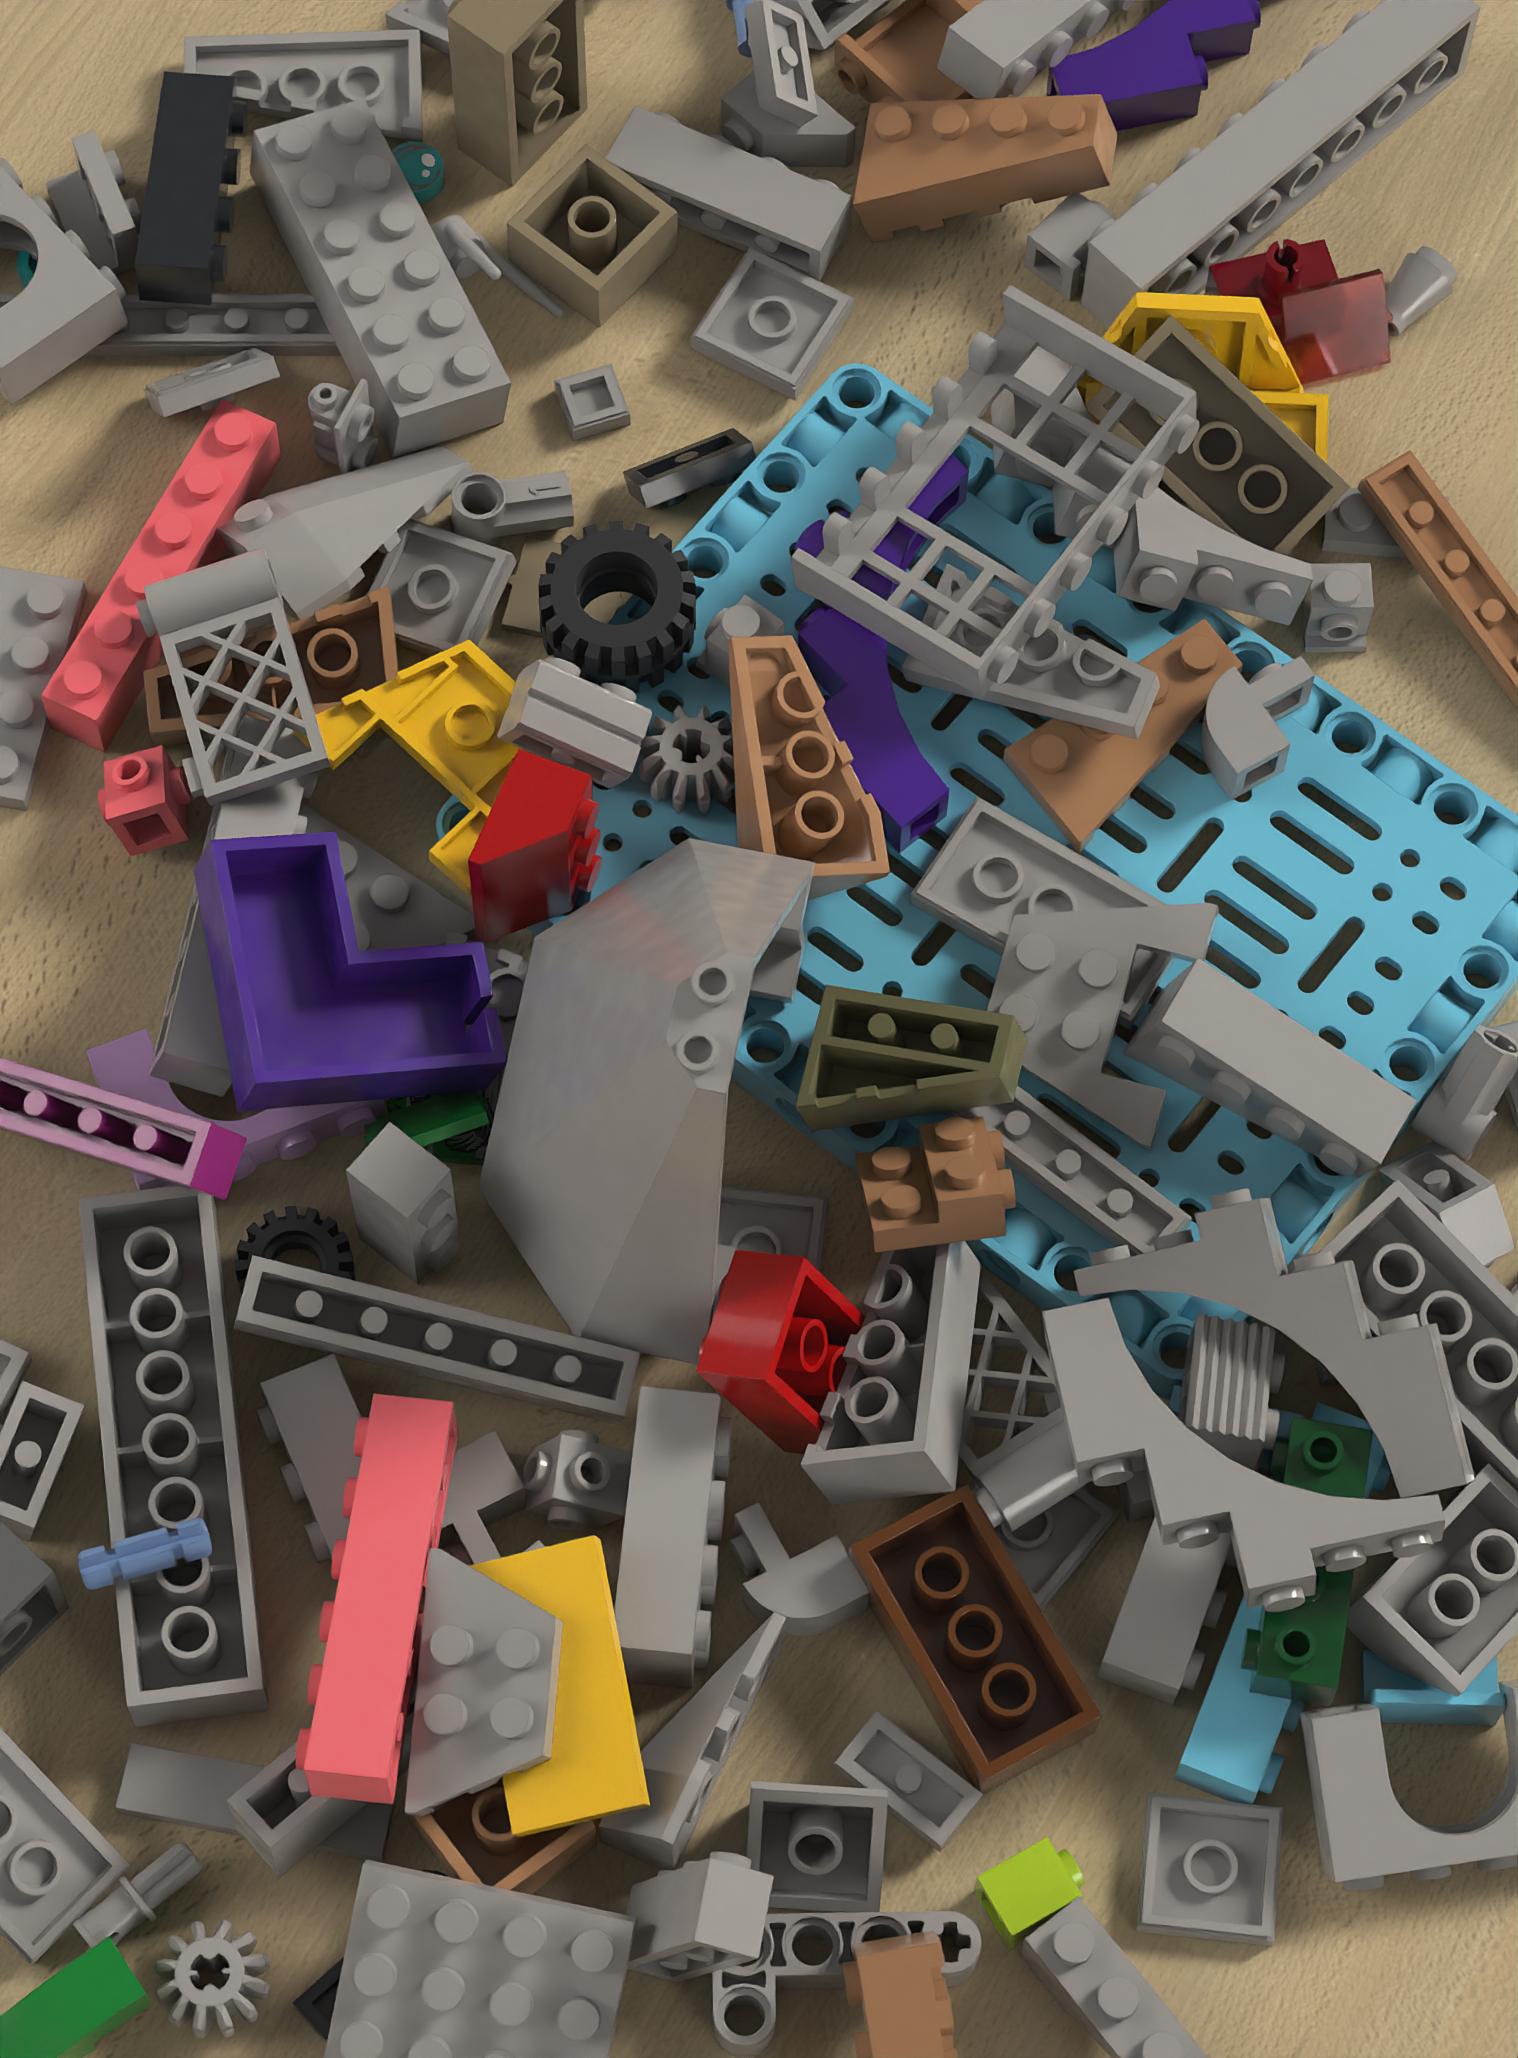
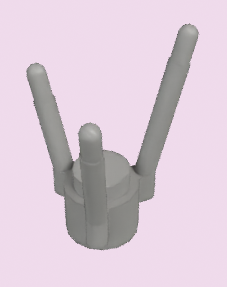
M460 215L445 217L431 228L458 278L470 277L479 269L484 270L494 280L499 279L502 273L555 317H562L564 314V309L493 249L482 234H476Z

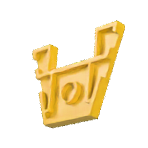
M466 640L397 672V677L366 692L360 689L341 698L340 704L316 714L331 764L330 768L333 771L376 730L381 728L470 810L453 829L429 850V860L470 898L472 895L468 867L469 856L518 749H523L500 740L497 736L506 709L510 705L509 700L516 682L472 641ZM293 730V734L311 750L308 736Z

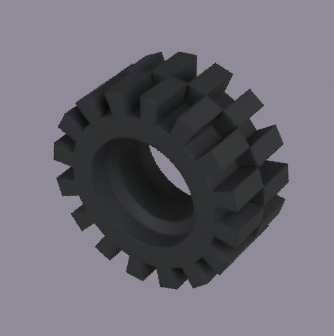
M286 1206V1216L279 1218L276 1217L274 1210L263 1214L265 1224L259 1227L253 1222L246 1229L248 1240L240 1239L236 1249L238 1260H235V1273L241 1295L252 1255L275 1260L281 1253L290 1249H304L313 1253L320 1261V1272L356 1281L353 1255L345 1232H339L337 1222L330 1216L325 1221L321 1220L319 1210L307 1207L306 1215H298L296 1206Z

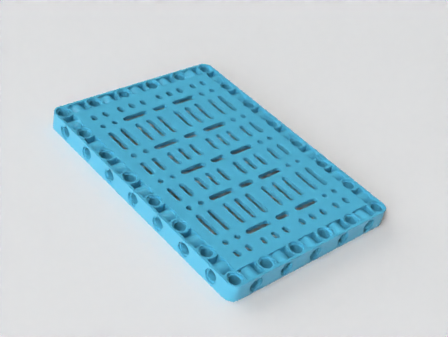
M858 363L841 366L830 375L675 547L672 552L682 550L688 559V571L694 572L699 569H710L717 574L707 579L694 576L696 583V630H694V643L690 654L683 653V665L675 674L664 669V682L654 688L647 681L639 683L640 693H635L637 696L635 703L652 710L651 712L653 713L646 731L648 734L653 736L651 724L656 716L671 723L674 722V712L667 711L658 703L659 699L663 696H671L683 705L687 717L696 718L697 712L706 705L710 710V723L717 717H728L732 723L730 689L712 676L708 679H699L687 670L688 666L696 663V660L707 649V641L704 639V635L709 624L718 612L724 608L728 609L736 605L744 595H747L785 621V636L792 635L798 646L799 632L795 628L819 599L795 588L790 552L796 549L797 540L807 527L818 520L826 522L830 516L829 508L840 506L851 514L861 503L859 482L856 478L864 474L870 467L885 473L897 458L896 437L900 428L907 421L921 428L932 415L933 408L875 368ZM860 401L867 404V406L857 409L850 408L845 403ZM967 434L952 452L969 470L966 501L938 527L952 532L979 552L1037 586L1073 540L1072 538L1055 534L1053 492L1043 485L994 473L993 450L970 434ZM784 484L793 489L785 493H777L770 490L769 487ZM1053 535L1059 538L1061 542L1045 544L1039 541L1037 537ZM929 539L926 541L912 563L919 561L933 541ZM1103 546L1091 558L1092 565L1083 583L1075 591L1067 589L1055 604L1056 610L1053 619L1062 623L1065 631L1074 635L1073 628L1079 625L1085 626L1122 651L1126 658L1136 663L1204 618L1242 662L1241 672H1249L1255 675L1272 663H1280L1281 666H1284L1294 660L1216 606L1182 598L1176 611L1157 607L1160 611L1155 613H1144L1138 610L1135 605L1141 604L1140 602L1117 597L1114 551ZM948 550L943 553L931 569L939 576H942L948 563L965 572L967 579L972 582L982 572ZM996 579L990 585L1010 596L1013 603L1020 607L1027 599ZM922 580L923 583H925V584H927L928 586L932 587L930 584H928L927 582H925L924 580ZM765 581H774L782 586L786 592L782 596H772L764 591L761 585ZM911 594L900 609L922 622L929 603ZM632 595L607 624L621 625L631 623L643 617L652 607L642 598ZM887 641V662L903 672L901 668L908 653ZM1315 675L1308 703L1275 721L1290 742L1284 771L1247 791L1250 795V800L1247 802L1231 800L1211 772L1206 775H1200L1169 754L1137 786L1170 808L1174 816L1167 820L1161 819L1130 797L1114 816L1110 815L1108 817L1112 822L1142 842L1146 850L1142 853H1133L1098 828L1094 833L1093 839L1080 853L1100 867L1167 905L1205 903L1204 899L1207 896H1217L1283 942L1287 947V951L1283 954H1275L1227 919L1217 914L1209 945L1258 980L1259 985L1256 988L1248 989L1244 987L1245 989L1317 1036L1325 1031L1334 1033L1344 1042V1047L1339 1049L1340 1051L1417 1100L1393 1141L1391 1149L1416 1118L1419 1110L1441 1079H1446L1455 1064L1457 1056L1473 1031L1479 1025L1488 1027L1518 990V815ZM815 680L822 696L829 695ZM892 682L899 712L920 753L950 789L947 816L931 828L933 831L948 840L977 797V795L950 776L951 770L961 768L1003 798L1004 802L995 807L1065 847L1075 849L1007 764L978 741L983 735H991L1009 747L1034 731V728L1012 714L1007 709V706L973 698L947 729L938 731L933 729L930 723L956 693L919 684L921 686L919 692L909 693ZM1037 714L1045 721L1052 719L1051 717ZM1198 722L1191 730H1187L1176 743L1205 762L1200 745L1202 723ZM1341 741L1350 742L1356 745L1360 752L1354 754L1342 752L1334 743ZM638 755L634 770L629 779L609 790H601L592 784L593 801L599 803V811L594 828L601 831L595 854L602 857V862L590 892L580 890L575 903L580 907L584 906L676 847L677 845L670 840L671 835L674 833L683 832L692 839L738 847L736 815L711 796L710 809L705 815L697 808L696 802H687L686 808L678 815L673 809V796L655 802L651 796L652 783L643 782L640 779L639 764L644 759ZM731 783L732 795L735 796V783ZM1303 783L1313 785L1376 829L1380 834V838L1374 841L1364 838L1304 796L1298 790V786ZM454 795L446 801L437 815L436 832L438 842L470 812ZM644 805L649 807L652 813L648 817L639 818L633 811L636 807ZM1450 812L1456 815L1462 823L1457 825L1446 824L1436 814ZM1273 817L1286 819L1347 862L1352 867V872L1349 874L1338 873L1274 828L1270 820ZM1210 823L1219 825L1223 831L1176 889L1169 893L1160 891L1157 883L1200 831ZM919 838L899 854L885 839L887 853L894 856L921 877L924 876L939 853ZM610 839H616L622 843V847L615 852L606 850L603 845ZM1404 855H1412L1417 859L1418 865L1406 867L1401 863L1400 858ZM1239 861L1249 864L1311 908L1315 913V917L1310 920L1300 918L1239 875L1232 865ZM890 872L887 877L855 887L862 888L898 914L902 921L895 926L885 924L847 895V891L850 888L807 901L802 923L805 947L799 973L823 991L826 985L882 994L884 989L895 987L901 992L902 995L900 997L987 1011L990 999L965 982L960 974L964 970L972 969L995 984L1002 956L961 932L956 931L927 965H916L911 959L912 956L942 921L910 904L911 893L914 888ZM1446 882L1452 883L1464 892L1465 897L1461 900H1453L1441 891L1440 885ZM1376 889H1384L1389 892L1391 898L1388 901H1379L1374 898L1372 892ZM558 915L527 927V929L537 936L567 916ZM1418 916L1428 919L1437 927V932L1431 935L1423 933L1413 925L1412 919ZM1351 922L1359 924L1363 929V933L1320 986L1312 993L1302 992L1297 985L1298 982L1342 928ZM815 932L825 935L858 959L863 965L862 968L856 972L846 970L808 941V936ZM1175 958L1155 990L1160 992L1190 966L1192 962ZM1205 959V961H1204L1205 963H1207V964L1210 965L1211 967L1215 968L1216 970H1218L1219 972H1221L1222 974H1224L1225 976H1227L1228 978H1230V979L1233 980L1234 982L1238 983V982L1235 981L1233 978H1231L1230 976H1228L1226 973H1224V972L1221 971L1219 968H1217L1216 966H1214L1212 963H1210L1209 961H1207V960ZM1380 962L1390 964L1399 971L1400 978L1397 980L1386 979L1376 971L1375 965ZM1472 973L1481 974L1487 977L1493 987L1486 989L1477 988L1466 980L1465 975ZM795 989L792 1004L748 996L730 1080L854 1172H856V1153L877 1151L890 1146L901 1148L920 1146L918 1124L940 1122L947 1119L945 1112L872 1122L882 1130L879 1135L872 1138H861L855 1135L849 1129L853 1125L811 1131L795 1106L820 1006L797 989ZM1350 997H1359L1372 1007L1373 1012L1368 1015H1361L1348 1006L1347 1000ZM1147 1002L1134 1021L1131 1026L1133 1030L1137 1031L1151 1007L1150 1003ZM1113 1034L1105 1065L1125 1080L1163 1089L1167 1092L1152 1150L1140 1147L1105 1121L1099 1120L1084 1110L1082 1106L1021 1068L1017 1083L1021 1089L1037 1101L1042 1098L1051 1100L1113 1145L1120 1154L1115 1160L1136 1176L1140 1177L1143 1174L1154 1175L1158 1180V1185L1153 1188L1177 1207L1184 1203H1191L1203 1212L1213 1210L1210 1197L1249 1188L1252 1200L1270 1198L1288 1274H1291L1295 1269L1293 1260L1309 1252L1373 1171L1371 1170L1361 1178L1342 1174L1338 1176L1326 1175L1315 1165V1161L1319 1160V1157L1274 1133L1268 1139L1256 1137L1247 1129L1246 1124L1249 1120L1223 1106L1219 1108L1185 1151L1180 1153L1171 1151L1168 1147L1169 1140L1204 1099V1096L1123 1054L1128 1043ZM769 1047L776 1050L781 1056L774 1062L759 1063L753 1060L749 1054L757 1048ZM1397 1065L1408 1066L1418 1074L1420 1079L1412 1082L1398 1079L1391 1072L1390 1068ZM1224 1155L1231 1156L1243 1165L1244 1171L1241 1174L1232 1175L1221 1168L1218 1164V1159ZM1006 1163L1005 1169L1010 1168L1012 1171L1016 1196V1207L1005 1209L1006 1236L965 1241L981 1263V1266L1042 1311L1109 1298L1126 1348L1150 1388L1156 1395L1164 1399L1171 1398L1174 1385L1182 1387L1184 1369H1173L1167 1366L1161 1360L1159 1354L1168 1349H1179L1185 1352L1197 1315L1205 1313L1210 1318L1219 1316L1222 1320L1231 1318L1235 1322L1244 1320L1249 1325L1255 1319L1232 1306L1184 1293L1124 1290L1079 1296L1078 1291H1068L1061 1288L1055 1280L1059 1274L1092 1266L1090 1253L1114 1248L1115 1246ZM1191 1221L1186 1230H1192L1194 1241L1201 1240L1197 1223Z

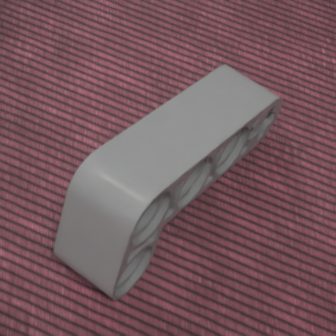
M952 1911L767 1914L761 1942L763 1954L760 1959L751 1966L741 1967L735 1965L712 1972L713 2030L715 2039L722 2050L731 2056L739 2058L757 2056L767 2049L773 2039L776 2017L775 1989L845 1988L842 1963L855 1961L852 1944L865 1942L874 1936L880 1935L891 1938L934 1930L940 1941L941 1937L944 1936L954 1937L955 1947L962 1950L959 1951L957 1962L950 1963L944 1961L945 1966L941 1967L942 1978L945 1979L946 1987L959 1985L969 1979L977 1967L982 1943L979 1929L970 1918L962 1913ZM817 1937L826 1942L830 1948L831 1955L828 1960L820 1965H805L798 1961L793 1954L795 1944L802 1938ZM749 2006L760 2013L764 2024L753 2035H736L725 2024L727 2014L735 2007Z

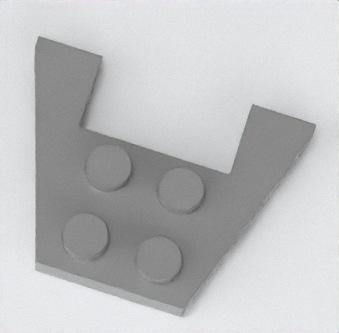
M1195 903L1014 915L987 1011L1015 1016L1027 1039L1021 1068L1049 1087L1055 1088L1099 1120L1105 1121L1140 1147L1152 1150L1167 1097L1166 1090L1103 1074L1104 1066L1137 950L1142 949L1192 963L1198 958L1205 961L1219 911L1218 905Z

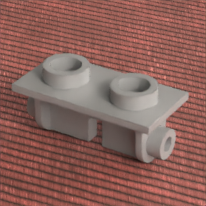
M361 378L354 392L331 383H321L314 387L309 393L308 405L311 419L315 421L312 426L317 456L322 461L340 468V474L370 466L377 451L378 438L374 436L372 422L375 410L374 407L370 406L367 380Z

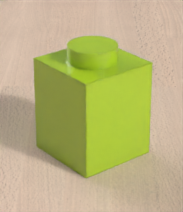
M1045 1837L977 1876L973 1892L1009 1950L1022 1943L1026 1937L1076 1898L1082 1899L1083 1895L1079 1888L1085 1885V1880L1072 1855L1065 1848L1056 1852L1049 1838Z

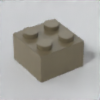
M587 144L507 222L509 261L599 328L678 249L677 211Z

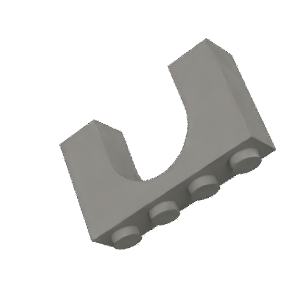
M2 157L0 158V248L19 252L25 250L38 262L34 276L26 288L0 308V393L13 405L128 325V321L121 303V299L126 296V293L115 274L107 266H103L99 270L90 261L91 255L80 237L71 229L65 233L60 230L56 225L57 220L45 200L37 193L29 197L23 191L22 182L14 168Z
M1518 1679L1498 1682L1500 1692L1505 1693L1506 1708L1503 1712L1508 1744L1509 1766L1504 1786L1492 1805L1478 1817L1466 1823L1449 1827H1434L1412 1820L1397 1802L1389 1781L1378 1708L1363 1702L1300 1712L1323 1874L1335 1883L1343 1882L1345 1890L1357 1891L1385 1885L1384 1875L1410 1871L1412 1880H1431L1450 1876L1452 1874L1451 1865L1477 1861V1868L1479 1870L1503 1869L1518 1865Z

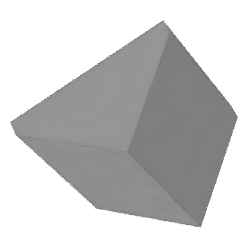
M751 1781L746 1858L752 1861L750 1869L774 1876L768 1907L850 1913L880 1912L888 1790Z

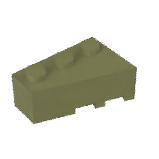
M826 985L795 1107L810 1130L816 1131L1010 1103L1014 1100L1027 1039L1014 1015Z

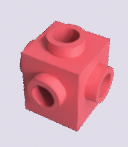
M162 745L103 762L104 789L98 791L100 811L105 822L112 828L130 856L189 840L187 804L193 802L194 797L191 794L184 767H176Z

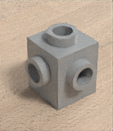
M565 1430L560 1432L555 1438L535 1447L525 1463L522 1478L525 1489H528L525 1512L548 1517L547 1524L549 1526L565 1531H583L586 1528L597 1530L625 1517L633 1453L598 1444L599 1437L586 1431Z

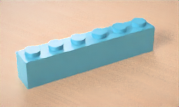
M1317 1402L1311 1420L1372 1430L1368 1421ZM1374 1431L1364 1499L1368 1498L1371 1489L1383 1493L1391 1474L1385 1451ZM1244 1594L1174 1779L1230 1802L1252 1804L1258 1790L1271 1794L1285 1757L1273 1752L1281 1729L1294 1733L1305 1702L1249 1692L1252 1671L1240 1669L1246 1629L1258 1630L1261 1606L1248 1609Z

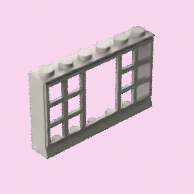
M1012 285L1003 293L1005 324L994 338L983 332H978L974 336L968 348L969 369L957 383L946 376L937 382L932 393L933 413L921 428L910 421H907L900 428L896 437L897 458L887 471L883 473L874 467L866 470L859 483L861 503L850 517L846 519L836 512L829 516L822 530L824 549L817 558L800 548L791 556L795 588L823 601L974 693L975 697L979 700L982 699L994 682L1001 685L1008 679L1018 662V651L1030 636L1038 638L1043 634L1053 619L1056 610L1055 604L1067 589L1075 591L1083 583L1092 565L1091 558L1103 543L1111 545L1119 537L1126 525L1130 508L1139 497L1147 499L1155 491L1163 476V466L1175 451L1179 454L1186 451L1194 440L1200 424L1196 420L1195 391ZM1037 346L1073 366L1050 396L1014 376ZM1086 374L1122 394L1098 425L1063 405V402ZM1004 388L1039 408L1016 439L980 419ZM1134 403L1141 405L1166 420L1143 451L1111 433ZM1052 416L1088 437L1064 468L1028 447ZM969 431L974 432L1099 506L1037 586L908 509ZM1101 445L1133 463L1109 494L1077 476ZM897 521L933 541L909 573L873 552ZM946 550L982 571L958 603L922 582ZM863 564L899 585L887 601L851 580ZM995 579L1027 598L1003 629L998 628L970 611ZM911 594L947 614L936 630L900 609ZM960 623L992 642L981 657L949 639Z

